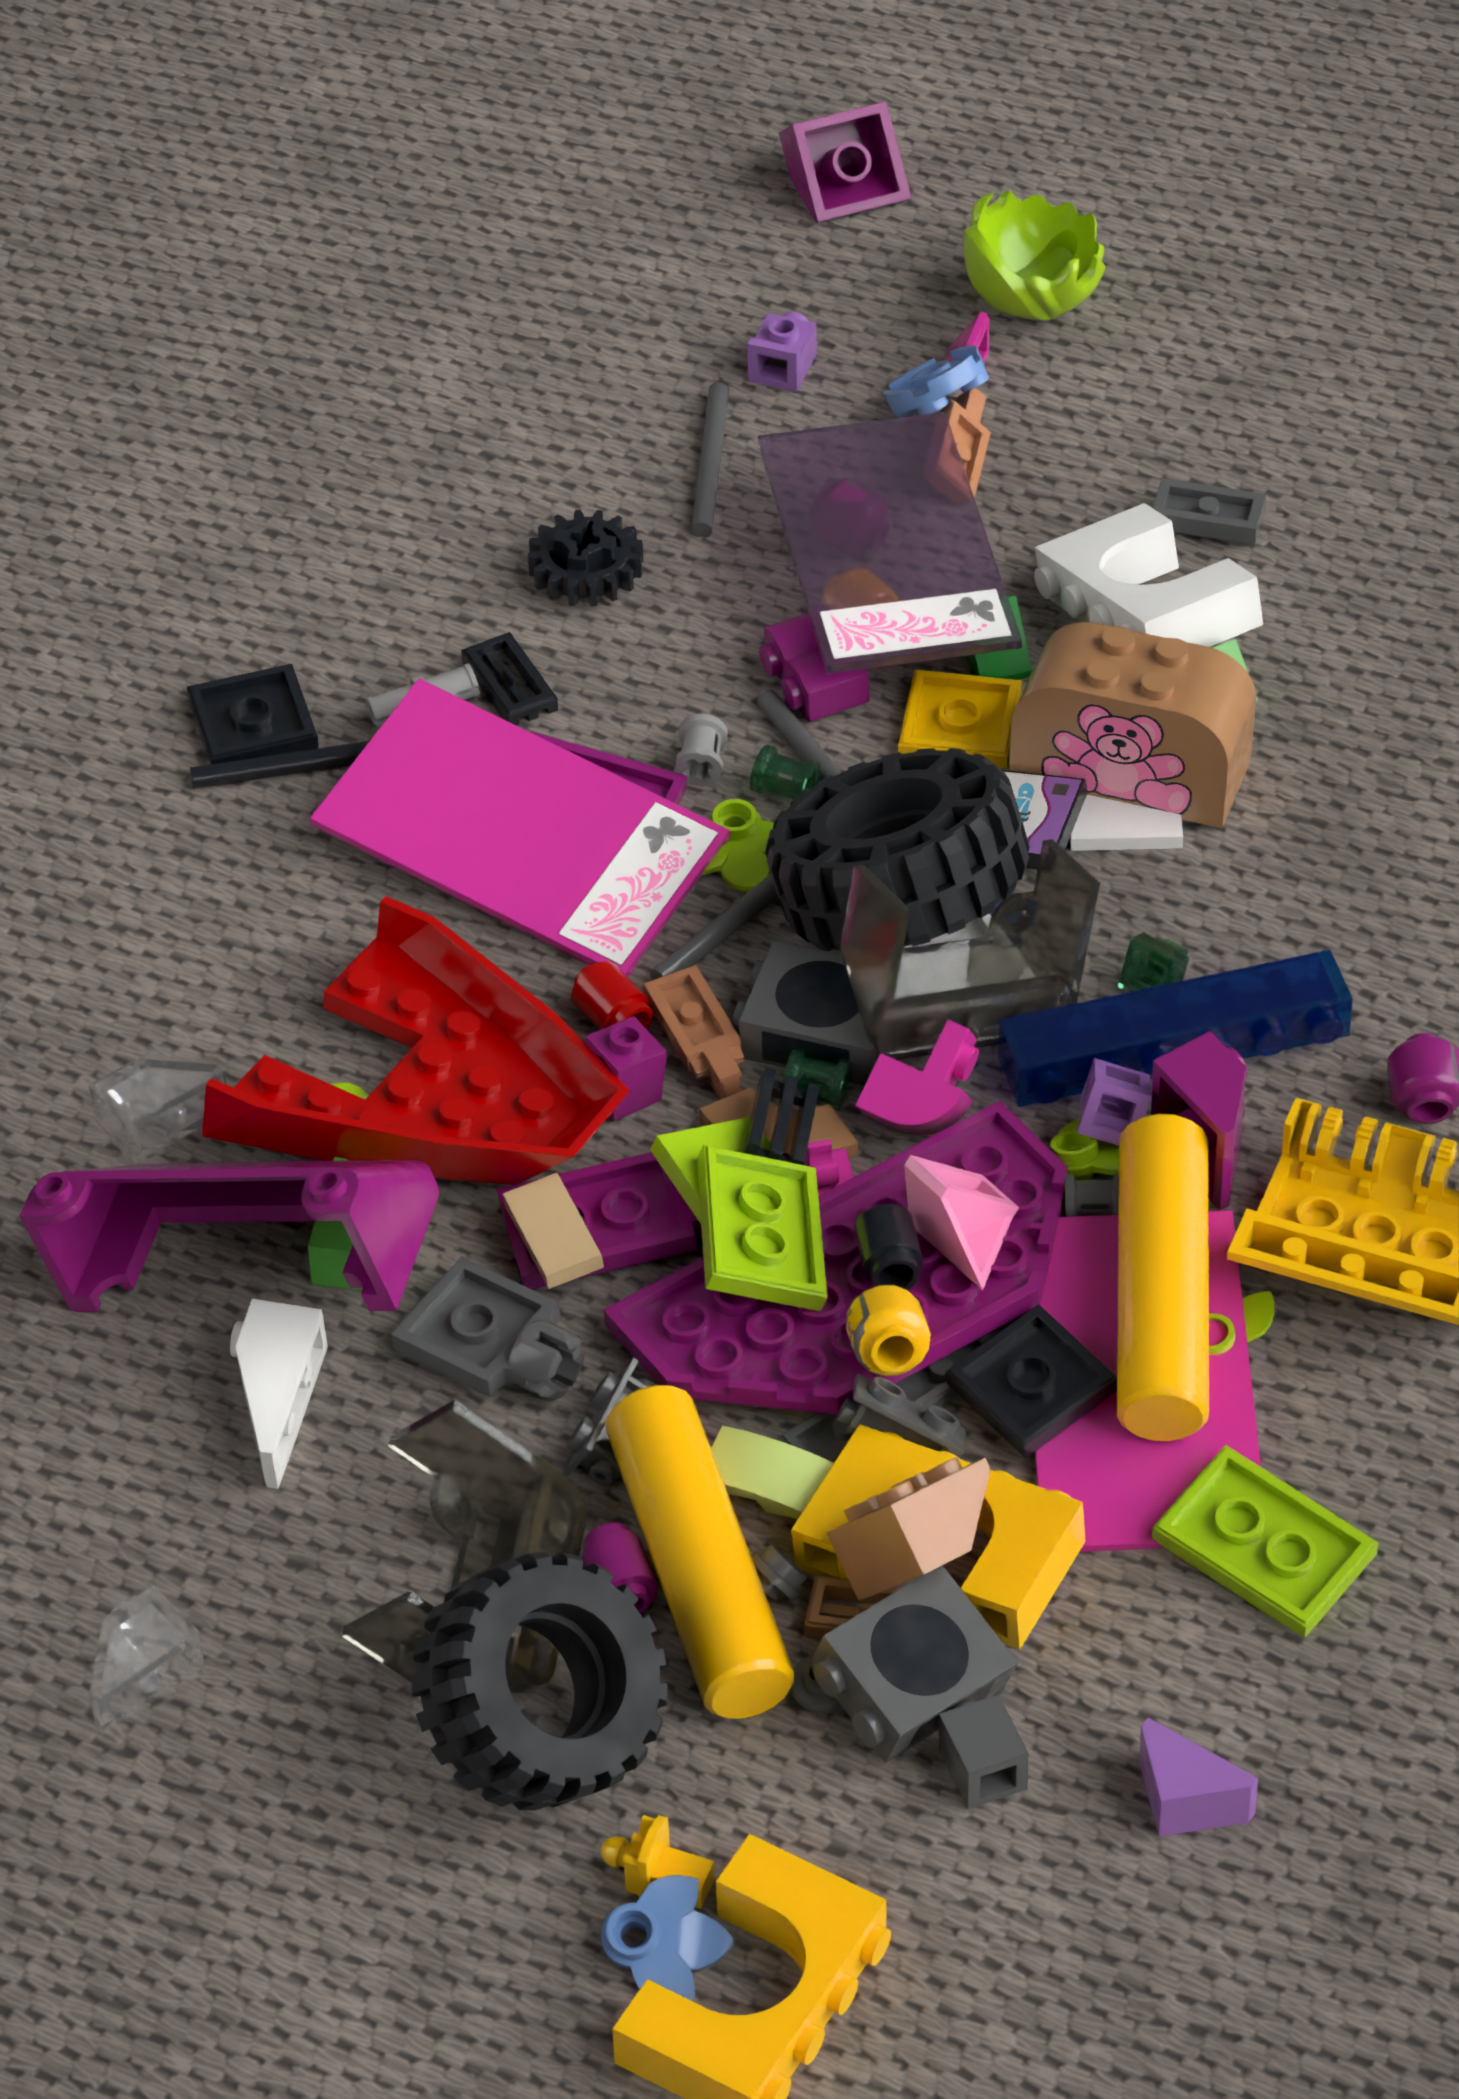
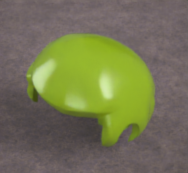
M1010 190L1003 192L988 207L987 205L995 192L985 194L974 203L971 225L964 229L963 234L965 265L972 286L992 308L1018 318L1039 321L1051 320L1078 307L1096 289L1106 266L1102 262L1105 252L1104 246L1096 242L1097 221L1093 214L1089 213L1081 216L1072 203L1064 202L1054 206L1046 202L1045 198L1038 194L1031 195L1021 201Z

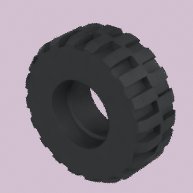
M935 748L918 749L917 752L905 754L898 752L882 756V759L868 763L864 761L848 767L847 771L834 777L830 775L816 783V787L807 793L802 792L791 801L790 807L786 811H781L776 817L765 849L767 864L785 919L789 922L790 928L806 942H811L817 948L830 952L835 949L840 950L843 954H860L861 952L875 951L877 954L895 951V948L909 945L914 947L931 942L930 939L946 933L950 935L965 928L967 923L976 918H983L992 912L999 901L1002 899L1006 900L1014 892L1017 881L1023 878L1029 859V841L1008 776L994 763L980 754L969 755L965 750L950 748L948 751H936Z

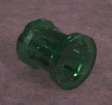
M767 744L760 750L754 762L750 776V790L758 794H762L766 790L793 800L802 792L807 793L816 787V783L820 779V763L813 759L802 762L778 754V749L775 746ZM779 773L791 776L792 780L780 777Z
M794 1048L786 1065L783 1082L786 1076L789 1075L798 1079L796 1086L798 1089L805 1091L809 1083L819 1086L817 1101L829 1103L835 1111L840 1112L850 1087L852 1062L841 1059L837 1064L805 1057L803 1050ZM807 1076L826 1080L827 1084L808 1080Z

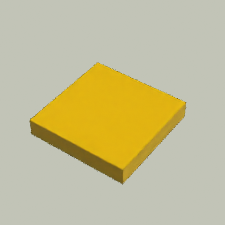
M914 670L898 744V752L905 754L927 748H935L936 751H948L950 748L965 750L969 755L980 754L998 768L1007 769L1010 756L1012 715L1022 695V680Z

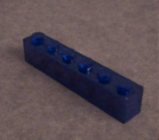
M1325 950L1000 1019L998 1058L1018 1107L1036 1103L1049 1104L1063 1097L1082 1094L1094 1058L1148 1074L1150 1079H1152L1153 1060L1209 1031L1227 1048H1234L1243 1059L1259 1055L1272 1056L1282 1050L1314 1043H1331L1338 1038L1350 1036L1353 997L1331 950Z

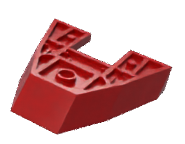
M385 896L380 901L377 936L324 991L323 1009L412 1049L366 1099L360 1098L264 1054L234 1087L214 1078H211L205 1084L202 1137L323 1161H333L334 1157L346 1158L348 1161L418 1160L429 1166L434 1178L514 1185L522 1183L573 1158L631 1090L553 1010L434 916Z

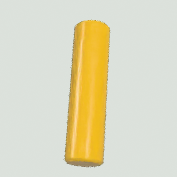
M1154 1114L1144 1116L1129 1124L1120 1134L1117 1418L1124 1428L1138 1437L1152 1441H1173L1183 1439L1199 1431L1208 1421L1209 1416L1208 1138L1200 1126L1187 1118L1174 1114Z
M653 1385L638 1389L626 1395L611 1409L605 1421L606 1433L703 1704L712 1714L728 1719H741L759 1715L773 1708L788 1694L794 1683L792 1664L693 1399L685 1390L669 1385Z

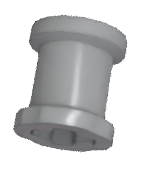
M709 714L688 716L679 726L678 733L682 750L677 754L674 772L688 776L687 785L712 786L721 778L723 761L720 758V750L727 743L728 729L724 722Z

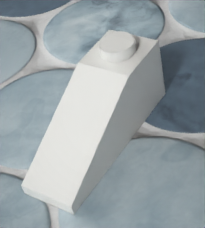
M252 1299L244 1322L237 1321L233 1327L230 1340V1354L238 1359L242 1385L266 1487L278 1489L328 1344L322 1309Z

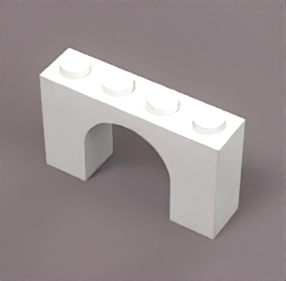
M1145 503L1035 547L1038 568L1034 571V579L1039 592L1044 598L1050 599L1067 611L1071 617L1077 618L1081 622L1098 623L1112 627L1120 626L1131 631L1165 638H1178L1188 643L1207 647L1263 625L1257 577L1229 558L1171 581L1139 585L1179 568L1172 521Z

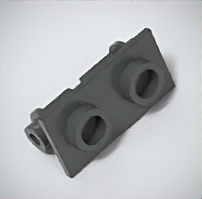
M634 1357L618 1376L608 1371L590 1399V1402L598 1407L592 1419L585 1416L580 1421L566 1445L568 1449L574 1452L563 1472L567 1477L580 1464L590 1470V1478L600 1485H609L612 1480L621 1478L622 1475L606 1433L605 1421L611 1409L626 1395L638 1389L656 1385L648 1379L637 1380L631 1376L638 1363V1360Z
M857 1373L853 1392V1399L855 1401L847 1398L836 1420L846 1424L844 1431L853 1435L859 1424L881 1432H896L902 1435L904 1440L936 1451H947L956 1455L949 1451L950 1449L961 1456L965 1451L966 1429L960 1426V1421L953 1414L935 1405H929L926 1409L905 1398L906 1394L899 1386L887 1379L874 1377L873 1380H870Z

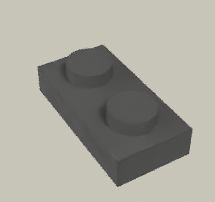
M1162 478L1153 509L1172 521L1173 531L1176 533L1255 545L1265 511L1266 494Z

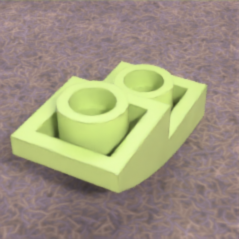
M727 1426L721 1427L711 1447L729 1495L754 1499L768 1513L796 1519L799 1518L834 1464L825 1458L790 1444Z

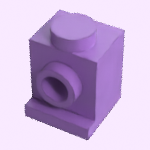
M794 311L786 312L782 316L767 313L756 337H751L747 344L748 382L797 392L817 354L816 323L809 322L804 315ZM771 358L786 360L787 369L768 364Z
M1094 1058L1080 1098L1081 1119L1077 1127V1133L1119 1146L1120 1134L1129 1124L1146 1115L1152 1098L1150 1075Z

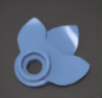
M681 1875L659 1878L648 1885L637 1903H626L618 1906L604 1920L601 1928L603 1949L608 1958L616 1965L632 1970L639 1990L648 1979L694 2002L695 1984L692 1972L700 1971L716 1964L732 1948L733 1937L718 1921L694 1910L699 1894L697 1878ZM630 1929H641L647 1934L644 1943L637 1947H629L622 1942L624 1934Z

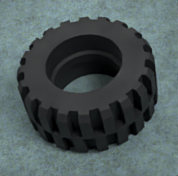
M546 1552L529 1553L514 1560L505 1561L458 1583L445 1594L444 1603L433 1607L424 1621V1628L430 1634L422 1636L416 1641L413 1660L421 1663V1670L411 1675L412 1696L421 1697L423 1711L417 1713L416 1717L421 1731L430 1730L436 1742V1745L431 1747V1751L441 1765L450 1762L457 1769L453 1777L468 1791L483 1787L482 1797L484 1800L501 1807L513 1803L518 1810H539L547 1806L553 1808L610 1788L623 1780L625 1772L636 1769L646 1758L648 1747L644 1744L657 1740L663 1724L662 1717L656 1715V1711L658 1708L667 1705L668 1683L660 1682V1670L667 1668L663 1648L656 1649L651 1633L657 1631L648 1613L641 1616L635 1608L634 1604L638 1601V1598L626 1584L618 1587L610 1583L613 1578L612 1573L596 1563L582 1568L583 1560L576 1555L563 1552L554 1556H550ZM517 1625L532 1629L548 1639L560 1652L569 1669L574 1689V1706L569 1725L561 1738L550 1735L533 1725L520 1711L511 1695L506 1678L505 1659L508 1643Z

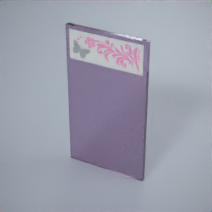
M945 412L758 436V446L827 674L1022 648V638Z

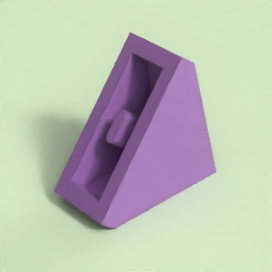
M1150 1718L1145 1720L1141 1725L1139 1764L1158 1836L1249 1823L1256 1812L1257 1777Z

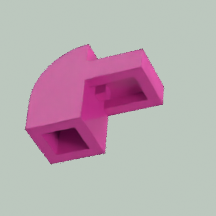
M948 1019L923 1072L880 1053L855 1106L864 1116L907 1134H934L954 1125L964 1116L973 1102L964 1090L955 1087L958 1079L966 1081L976 1064L979 1049L974 1047L977 1041L976 1037L969 1028Z

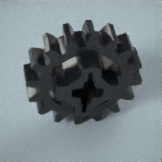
M575 510L574 519L568 521L564 517L556 515L554 516L555 527L540 525L538 527V538H530L528 569L529 576H534L535 588L537 590L548 588L549 599L553 601L562 595L568 596L569 606H575L580 598H587L591 607L597 606L598 597L600 596L616 601L618 600L617 589L632 591L634 589L633 578H641L643 574V542L637 539L636 528L634 526L623 528L622 517L616 516L609 521L603 520L602 510H597L592 517H584L581 510Z

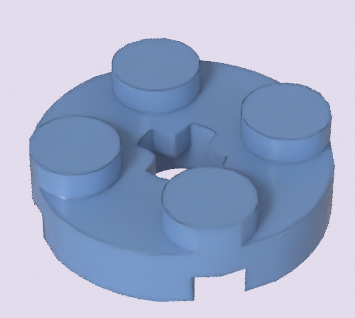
M969 345L949 351L954 361L944 360L936 362L935 358H932L895 379L888 385L890 390L883 392L891 411L896 414L897 418L906 417L918 411L920 417H924L945 407L949 403L946 395L959 388L961 392L969 391L986 382L989 376L977 347Z

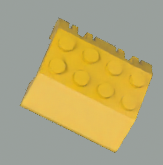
M1296 1098L1284 1122L1280 1160L1258 1210L1254 1211L1246 1208L1227 1251V1260L1459 1325V1191L1447 1188L1451 1169L1457 1157V1142L1446 1138L1442 1139L1433 1165L1430 1181H1426L1435 1146V1135L1386 1122L1380 1133L1373 1163L1369 1165L1378 1130V1120L1365 1116L1356 1131L1351 1161L1335 1157L1333 1153L1343 1125V1111L1329 1106L1323 1118L1314 1150L1312 1147L1321 1116L1322 1105Z

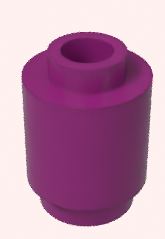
M617 1522L603 1524L589 1532L583 1541L584 1550L581 1556L583 1566L596 1563L610 1571L613 1575L610 1583L615 1587L626 1584L638 1598V1601L634 1604L635 1608L640 1614L643 1613L656 1598L659 1586L639 1536L631 1532L627 1525Z

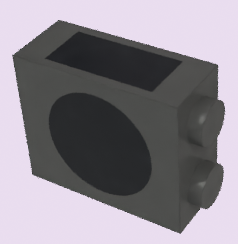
M773 939L765 960H757L754 964L749 984L750 995L747 1002L740 1000L733 1016L732 1025L740 1037L741 1051L744 1059L865 1086L880 1053L886 1055L905 1008V968Z
M942 1565L823 1635L809 1664L812 1666L815 1679L823 1692L830 1697H835L851 1717L852 1726L858 1738L866 1746L874 1747L884 1762L887 1763L939 1730L940 1713L952 1710L964 1701H979L992 1697L1002 1691L1018 1665V1661Z

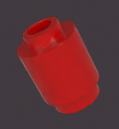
M602 961L589 964L575 977L571 1000L599 1030L633 1016L648 1030L653 1020V1011L649 1007L648 997L613 962Z

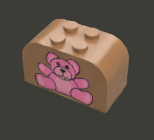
M1091 622L1066 625L1055 631L1047 640L1014 709L1011 721L1009 771L1084 778L1088 790L1087 795L1180 814L1182 820L1223 828L1251 761L1256 708L1254 684L1247 671L1235 659L1211 647L1188 643L1178 638H1165L1131 631L1120 626L1112 627Z

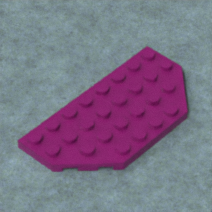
M999 1100L818 1196L827 1299L821 1311L706 1289L704 1257L603 1309L605 1325L630 1354L638 1360L639 1364L658 1385H669L685 1390L693 1400L838 1414L847 1398L855 1401L853 1399V1392L857 1373L870 1380H873L874 1377H881L896 1384L1021 1316L1036 1305H1040L1059 1217H1061L1065 1200V1178L1068 1174V1167ZM910 1155L983 1175L1019 1207L1006 1235L1003 1237V1243L994 1264L991 1266V1272L983 1291L916 1230L923 1258V1267L920 1271L919 1280L908 1291L919 1301L931 1333L929 1350L923 1361L906 1373L897 1376H880L869 1372L857 1361L846 1331L847 1312L851 1304L864 1291L874 1288L863 1272L854 1233L856 1220L863 1212L880 1204H895L908 1210L904 1165Z

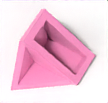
M910 1155L904 1168L908 1211L913 1217L915 1229L983 1291L991 1272V1266L994 1264L1003 1243V1237L1006 1235L1019 1207L981 1174Z

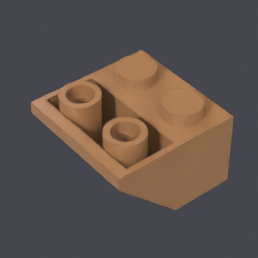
M955 1457L926 1472L924 1471L910 1477L879 1495L872 1496L844 1510L848 1522L827 1532V1535L859 1601L922 1576L971 1551L991 1470L986 1458L962 1468L958 1458Z

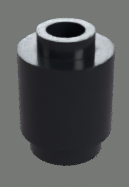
M880 1204L863 1212L855 1222L854 1233L866 1279L874 1287L879 1285H895L909 1290L919 1280L920 1271L923 1267V1258L911 1213L906 1208L895 1204Z

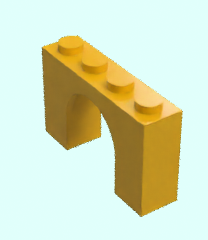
M859 1424L791 1529L795 1564L801 1570L812 1575L848 1579L827 1535V1532L848 1522L844 1510L872 1496L879 1495L891 1489L892 1486L921 1472H926L957 1456L947 1451H936L904 1440L901 1436L892 1432H881ZM958 1458L962 1468L972 1464ZM990 1470L977 1527L988 1536L990 1541L963 1583L961 1590L1004 1645L1020 1650L1086 1542L1083 1502L1071 1498L1062 1491L1047 1490L1016 1479L1007 1472Z
M749 1834L716 1880L717 1917L778 1946L788 1953L798 1964L803 1974L796 1988L787 1998L772 2008L748 2015H729L709 2010L647 1979L612 2028L615 2064L684 2099H787L791 2087L790 2077L800 2062L809 2065L814 2060L824 2040L825 2025L833 2013L843 2015L847 2011L857 1992L858 1976L867 1963L875 1966L880 1962L891 1939V1930L886 1928V1899Z

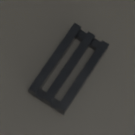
M510 632L461 650L463 664L469 663L471 665L478 685L502 719L518 726L519 718L526 716L528 721L539 718L538 711L545 709L548 714L558 711V698ZM502 649L535 694L534 697L529 698L516 681L513 672L504 664L496 651ZM480 657H484L486 662L489 664L491 669L494 671L496 676L499 678L501 683L504 685L506 690L509 692L511 697L516 702L515 704H513L512 701L509 699L505 691L502 689L500 684L497 682L495 677L492 675V673Z
M765 1067L758 1081L743 1153L803 1165L820 1087L809 1083L805 1091L796 1088L797 1078L787 1075L782 1083L774 1080L776 1070ZM773 1096L780 1100L769 1150L761 1148L760 1144L770 1098ZM794 1104L799 1106L788 1158L782 1156L792 1105Z

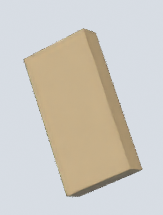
M557 1172L503 1193L505 1207L548 1289L604 1268L602 1255Z

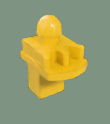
M643 1815L639 1833H633L631 1842H628L626 1837L614 1836L607 1838L601 1846L600 1853L606 1864L616 1869L624 1867L625 1891L637 1894L639 1898L648 1885L659 1878L671 1875L690 1876L698 1879L699 1894L695 1907L701 1909L715 1879L713 1860L670 1847L668 1817L658 1815L656 1818Z

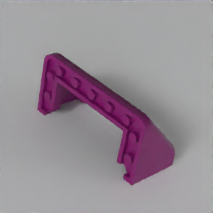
M418 1160L136 1164L49 1173L39 1179L34 1185L19 1217L70 1311L98 1312L101 1306V1301L98 1298L99 1295L116 1284L120 1283L123 1290H134L161 1223L315 1220L342 1221L353 1243L342 1273L350 1288L362 1287L361 1296L368 1310L397 1311L439 1197V1187L429 1166Z

